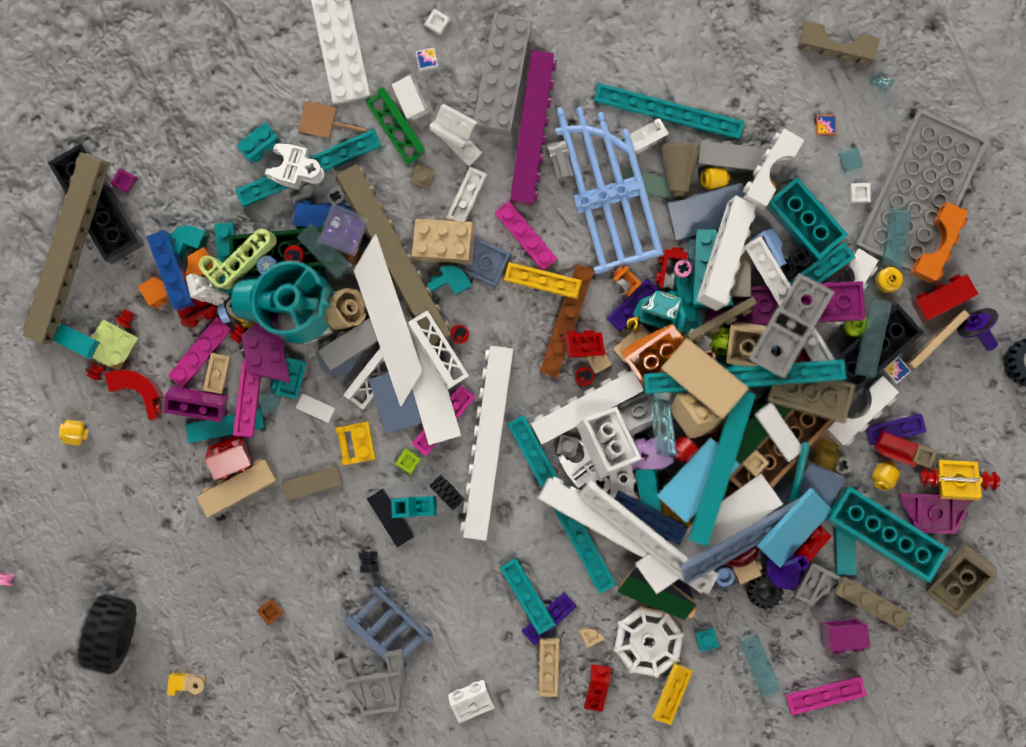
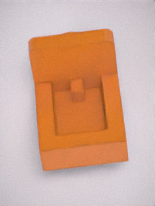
M628 266L624 269L622 267L618 268L613 274L615 277L612 280L613 283L619 278H624L625 281L629 282V290L625 294L627 297L642 284L629 271Z

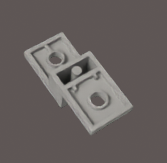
M799 273L780 307L778 306L749 359L785 378L834 291ZM806 294L810 295L813 299L812 303L808 306L801 303V297ZM775 345L782 348V354L779 357L771 355V348Z

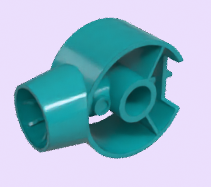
M285 261L273 265L257 279L239 280L232 292V310L237 318L258 322L262 327L287 342L295 344L307 343L320 337L329 328L330 325L325 322L327 308H332V305L328 303L329 293L334 294V291L324 278L307 265L296 261ZM301 276L295 285L284 284L294 277ZM319 285L322 287L320 305L318 298H310ZM319 307L318 316L312 315L313 311ZM270 311L286 313L294 319L297 328L289 331L276 330L271 321Z

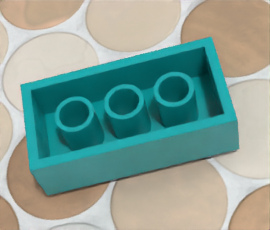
M798 177L774 196L765 207L800 247H804L810 252L811 260L814 263L848 235Z

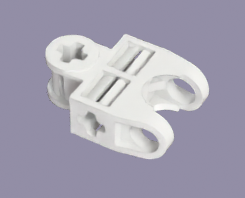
M291 144L274 145L273 152L283 156L284 160L279 167L267 168L264 173L266 177L283 186L298 190L302 181L318 184L324 179L323 169L316 160L310 159L311 154L307 148Z
M582 439L579 440L584 452V458L581 462L573 463L570 460L567 461L563 455L558 457L567 476L577 488H580L585 483L588 484L590 481L596 484V480H603V491L607 492L609 490L610 483L607 477L600 478L595 465L589 469L594 463ZM585 470L587 471L577 480H575V478L578 477L581 473H583Z

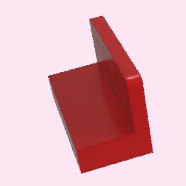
M881 431L874 446L880 454L914 467L917 465L912 458L919 446L918 444Z

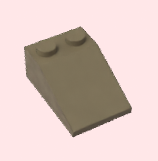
M964 543L949 559L928 587L926 593L958 616L997 577L996 566Z

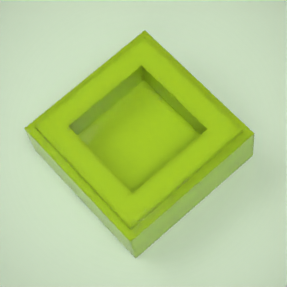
M405 448L395 465L411 475L422 458Z

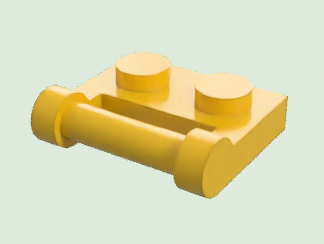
M369 422L335 428L340 444L342 466L376 459ZM351 431L355 453L354 458L349 456L345 432Z

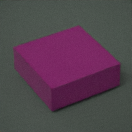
M119 168L110 184L129 194L138 178Z

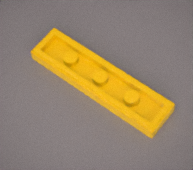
M511 262L508 263L504 277L505 282L573 299H578L582 280Z

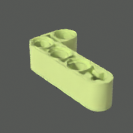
M259 229L224 263L214 257L204 256L199 262V268L216 287L226 290L230 289L258 263L260 258L265 256L276 245V237L265 229ZM253 248L254 253L251 257H249L248 253L250 249ZM213 261V268L209 270V264ZM239 262L240 267L235 271V264ZM225 275L226 281L222 284L221 278Z

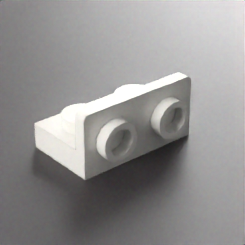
M443 104L430 130L435 135L451 141L453 145L464 147L469 141L477 122Z
M192 273L186 276L191 298L212 303L213 305H220L230 298L229 293L220 291V288L216 287L208 278Z
M484 680L474 682L467 687L457 689L448 694L450 706L458 723L495 708Z

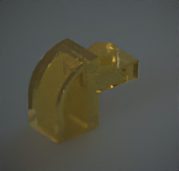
M821 438L818 442L816 457L812 463L835 472L840 458V454H838L839 444Z

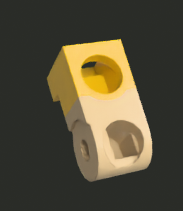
M172 672L168 678L167 695H176L179 690L189 691L191 694H199L206 688L207 680L203 675Z

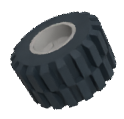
M1025 338L1011 345L1008 348L1010 351L1004 355L1008 358L1003 360V364H1007V367L1004 368L1005 372H1010L1008 377L1010 379L1014 378V383H1021V386H1026Z

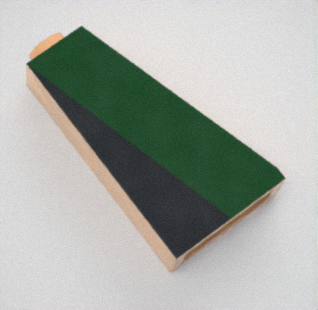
M637 566L633 568L617 589V592L682 620H685L687 617L691 618L697 611V608H695L697 602L673 583L656 594Z

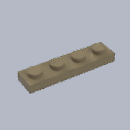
M751 297L691 331L684 337V340L687 338L694 342V344L699 343L705 339L704 335L707 333L713 335L721 330V325L726 323L728 326L737 321V316L741 314L746 316L754 311L753 307L757 302L754 297Z
M842 576L834 591V594L901 631L911 613Z

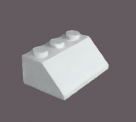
M617 406L584 418L576 426L600 478L617 473L642 459Z

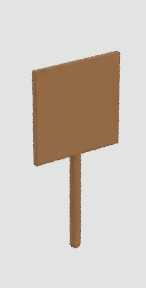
M306 101L298 132L329 139L332 125L361 132H367L368 130L333 122L337 107Z

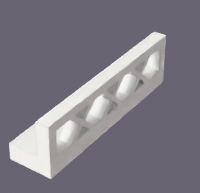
M428 310L407 323L408 329L447 390L469 376ZM426 317L430 322L429 330L421 329L417 321ZM430 334L437 335L440 338L439 347L430 344ZM441 350L449 352L451 356L449 363L442 362L439 358ZM451 367L459 368L463 375L453 380L450 375Z
M381 349L377 351L343 394V396L351 400L362 410L365 409L374 397L373 391L369 395V390H372V388L368 387V379L371 376L389 373H380V364L382 361H385ZM366 390L367 399L363 404L354 399L359 391Z

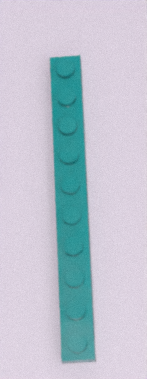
M844 359L793 363L785 378L763 366L724 368L746 387L846 380ZM666 372L644 374L645 394L689 392Z
M522 415L508 423L510 431L541 488H543L548 478H558L525 416ZM553 508L598 593L601 594L614 587L616 583L585 526Z

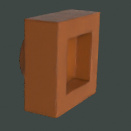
M271 598L256 610L268 626L285 613L274 598Z

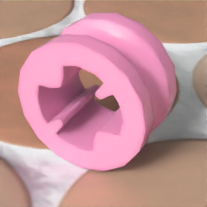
M680 260L674 266V273L680 278L687 277L692 271V265L687 260ZM685 264L688 272L685 271L682 274L679 272L678 266Z
M0 573V585L13 586L14 582H12V579L15 578V575Z

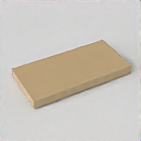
M687 338L661 368L722 419L749 389Z

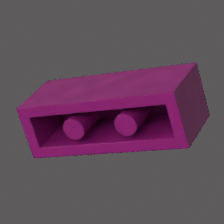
M171 386L165 394L164 413L222 422L227 413L228 395Z

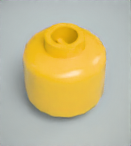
M706 167L700 175V182L707 191L727 186L730 182V174L724 167Z
M894 267L880 270L875 277V285L883 293L894 292L903 283L901 272Z
M66 420L64 424L60 425L59 439L65 445L80 446L83 440H87L89 429H85V424L82 421Z
M891 461L878 463L871 476L873 485L883 491L893 489L899 479L900 471L896 468V464Z

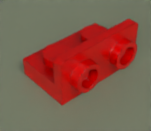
M195 299L197 305L177 311L182 321L180 322L181 325L193 328L199 325V321L203 319L209 320L214 318L218 312V305Z
M586 330L583 333L568 331L565 336L560 338L561 342H566L568 358L599 357L605 355L602 332L595 333V330Z
M820 524L794 554L797 557L805 556L810 563L832 535Z

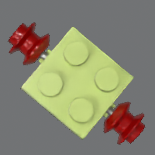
M126 309L123 312L119 310L121 316L114 318L116 323L119 324L117 326L104 319L101 320L92 336L93 339L100 342L92 357L97 362H89L91 365L90 370L85 369L87 377L95 381L98 378L103 379L100 374L107 372L105 366H103L104 364L116 370L121 369L138 337L124 330L125 328H132L130 325L131 320H137L134 318V313Z

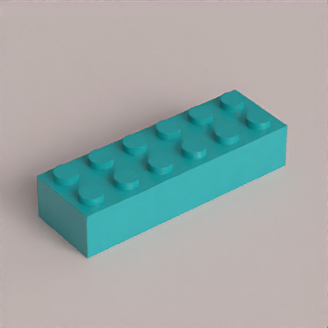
M850 486L841 488L830 507L833 511L824 520L921 582H931L949 550L941 543Z

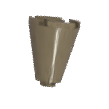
M675 142V146L669 147L670 143L662 145V156L668 189L670 193H673L674 197H684V194L689 192L700 146L696 148V144Z

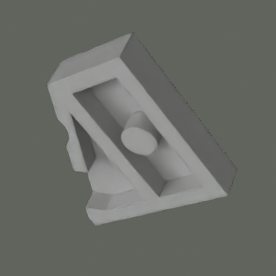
M810 562L793 596L812 606L821 596L830 592V589L839 583L842 577Z

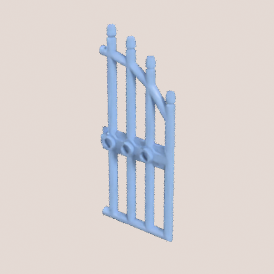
M582 107L576 108L580 125L568 126L563 108H557V116L559 117L561 127L555 128L557 136L563 134L568 147L569 159L579 194L574 195L576 207L579 214L585 213L599 266L594 267L595 274L664 255L628 129L622 131L623 139H625L623 142L609 132L603 112L598 113L601 129L588 126ZM570 133H582L597 185L596 189L586 191ZM591 135L604 139L615 183L604 185ZM613 145L628 154L634 177L623 180ZM636 196H640L654 250L644 253L628 200ZM619 201L622 203L636 255L627 258L624 257L610 204ZM603 207L617 256V261L606 263L592 213L593 209Z

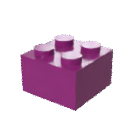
M860 619L819 622L822 646L829 651H833V654L845 653V650L850 649L853 652L865 651L864 648H871L868 623Z

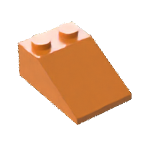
M671 324L635 341L622 350L621 353L645 386L644 374L665 373L661 368L684 342V339L674 325Z

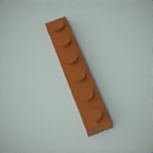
M576 264L572 278L582 280L578 299L564 298L539 373L558 378L567 352L566 342H561L560 338L565 336L566 332L574 331L594 270Z

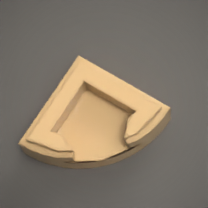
M582 628L579 630L587 648L605 640L602 634L595 629Z

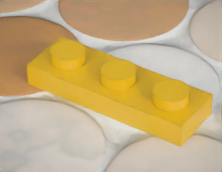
M674 663L652 718L669 725L672 724L693 670Z

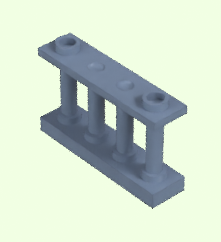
M376 585L373 590L377 594L358 614L353 615L350 613L344 619V622L385 661V653L391 651V646L411 625L419 634L404 649V671L407 667L405 659L424 639L429 643L432 641V631L425 625L422 627L389 596L390 592L383 585ZM384 599L391 607L372 627L367 628L362 624L364 622L363 619ZM397 612L405 619L404 622L386 641L383 640L381 642L376 637L378 635L377 632Z

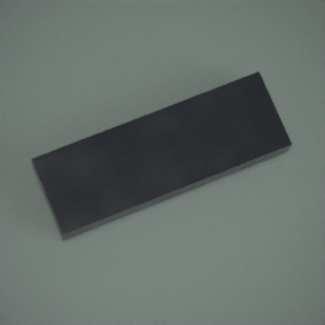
M384 488L367 498V501L397 548L414 537L402 518H392L391 500Z

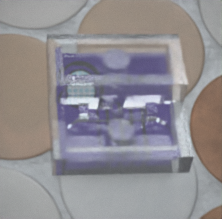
M332 204L318 242L355 256L369 218Z

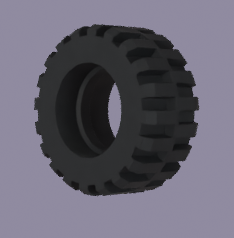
M107 594L98 596L94 600L84 619L78 639L76 658L81 668L103 674L115 673L120 668L124 657L127 655L136 624V606L131 600Z

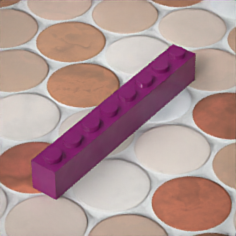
M531 50L510 203L533 206V201L538 199L539 190H535L536 182L540 183L541 171H538V165L543 164L544 153L540 151L541 145L545 146L547 134H543L544 127H548L549 121L546 109L551 107L552 97H548L549 90H553L554 78H551L552 71L556 72L557 60H553L554 53Z

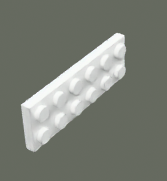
M311 0L333 104L336 105L371 97L350 0Z

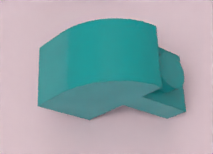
M190 225L178 227L171 233L172 239L176 241L175 247L181 262L188 246L197 250L205 246L209 233Z
M451 265L439 268L443 275L432 277L429 279L430 283L427 284L432 293L449 284L455 296L472 287L466 274L460 268Z
M436 496L391 498L392 518L437 515Z

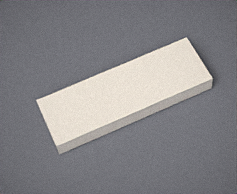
M469 167L446 217L448 220L467 221L487 177L486 173Z
M769 403L755 414V417L786 461H791L800 453L802 446L773 404Z

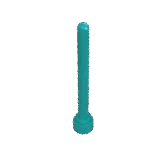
M804 442L801 447L789 504L799 497L810 448L808 442Z

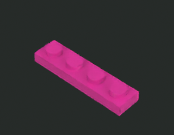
M510 201L494 213L541 270H546L558 259Z
M216 317L170 372L168 377L181 388H185L210 358L211 353H214L230 334L228 331H232V329Z
M242 360L233 436L254 438L261 375L249 374L246 360Z
M462 385L450 397L456 420L476 398ZM424 429L412 443L425 456L437 444H428Z
M860 675L785 695L791 715L867 696Z

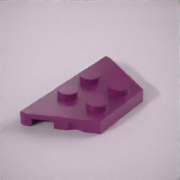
M271 312L270 317L274 328L281 331L277 312ZM256 323L241 335L249 374L261 375L286 383L291 382L283 339L271 333L259 323Z
M898 493V497L911 525L923 533L957 534L970 503L974 501L940 499L938 494Z

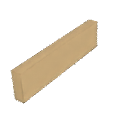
M965 310L958 312L906 363V366L909 369L917 368L969 317V314Z

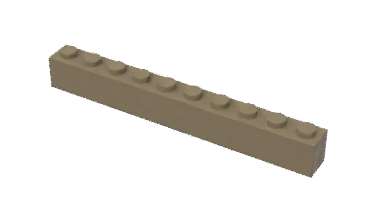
M80 153L76 160L74 174L70 178L68 193L64 197V205L58 216L56 230L52 235L53 240L46 254L47 259L41 270V278L35 289V297L29 308L28 319L24 324L22 336L38 343H53L52 340L56 334L110 166V162L86 153Z
M356 164L337 174L335 179L357 219L362 220L364 224L363 230L369 241L371 242L374 235H377L392 282L412 318L414 319L428 310L445 338L450 336L451 327L447 320L444 321L440 315L442 311L437 303L434 304L431 299L433 296L428 286H424L422 274L419 270H415L412 265L414 263L410 253L406 254L403 248L405 246L400 236H396L392 220L386 218L384 214L386 210L383 204L376 200L375 189L372 185H368L365 180L367 176L363 168H359ZM426 317L417 321L421 329L429 330L430 322ZM430 334L429 342L431 345L440 341L437 335Z

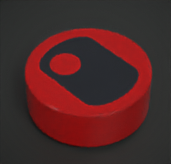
M290 246L284 253L285 261L303 263L305 252L298 246Z
M456 325L450 331V337L456 344H463L469 339V331L464 325Z
M581 367L576 371L575 381L580 386H588L593 382L594 373L590 368Z

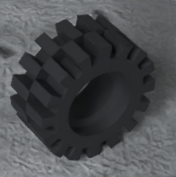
M441 474L429 485L452 510L465 500Z
M761 573V576L749 581L750 583L747 585L748 591L746 592L749 600L755 606L766 610L768 608L773 609L775 605L778 606L780 604L778 603L780 600L782 601L784 591L771 582L767 573ZM762 584H769L772 587V594L769 598L764 599L759 596L758 588Z

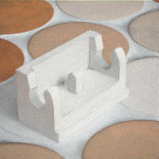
M409 75L392 84L406 119L415 120L430 113L415 78Z
M659 118L631 133L630 139H632L635 153L638 154L665 140L669 133Z

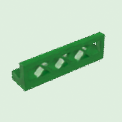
M382 86L377 90L378 94L366 101V104L406 165H409L426 154L425 148ZM381 99L384 103L383 111L375 110L371 104ZM385 115L392 116L395 119L393 127L386 126L383 123ZM395 131L405 134L404 142L395 141ZM405 146L414 148L417 154L407 159L404 154Z

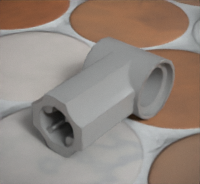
M563 140L546 145L550 161H552L557 181L573 177L566 141Z

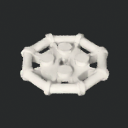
M639 606V609L622 621H618L613 651L618 654L630 674L637 673L658 678L660 674L673 666L674 663L680 662L682 640L685 634L680 630L670 614L661 610ZM646 616L661 619L658 623L647 622ZM641 617L642 623L633 629L628 626ZM664 622L667 623L674 634L667 635L662 627ZM625 630L630 632L629 644L623 645ZM648 637L649 639H654L652 641V647H650L649 645H644V643L646 642L645 638ZM675 639L673 653L671 654L668 652V643L670 640ZM630 649L636 657L634 662L630 660L624 650ZM665 655L669 657L668 660L657 667L656 662ZM640 661L652 663V668L637 665Z

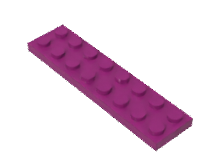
M863 281L819 283L834 291V294L817 323L865 321ZM768 286L751 287V297H754L757 302L753 307L754 311L746 316L742 314L737 316V321L735 322L768 325L779 305ZM808 294L801 297V303L805 306L810 305L813 301L812 297ZM732 299L733 308L748 299ZM707 310V322L728 310ZM725 323L721 326L730 327L732 324L727 326V324Z

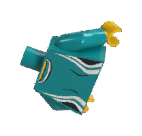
M669 290L667 293L656 291L652 296L645 297L639 301L633 313L634 317L627 321V327L630 329L632 324H636L633 330L637 332L640 328L638 320L660 329L673 324L683 338L682 332L685 331L687 314L685 307L681 305L682 299L678 297V293L675 290Z

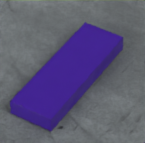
M646 279L607 320L621 332L627 326V321L634 317L633 313L639 301L645 297L652 296L659 290Z
M922 414L871 425L865 429L869 446L876 444L881 431L901 438L927 432Z
M563 592L546 609L557 625L577 605ZM530 622L521 631L535 645L540 641V638H543L554 627L539 635L532 622Z

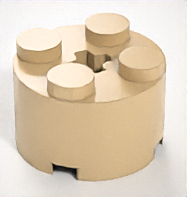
M344 288L334 291V294L329 293L328 303L332 305V308H327L325 321L332 329H345L357 326L364 321L366 317L364 307L366 305L362 294L358 290Z

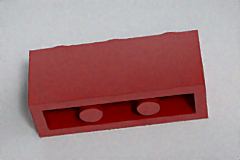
M959 273L949 278L950 282L944 285L942 282L932 287L934 291L928 294L924 291L915 296L917 300L911 303L921 322L928 321L978 295L969 275L961 276Z

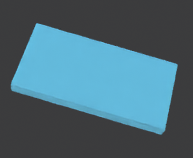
M712 438L708 439L657 495L686 523L697 512L718 446ZM737 461L734 462L731 474L740 466Z
M810 488L763 538L757 547L777 566L781 567L833 510Z

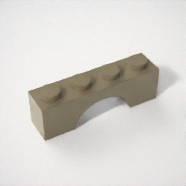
M805 21L801 28L797 48L802 49V52L805 53L815 52L819 53L822 57L829 58L832 56L842 62L853 61L857 62V65L868 66L875 61L880 38L861 34L856 41L850 44H838L828 37L825 25Z

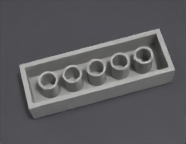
M494 13L474 120L477 122L474 130L511 136L532 20Z

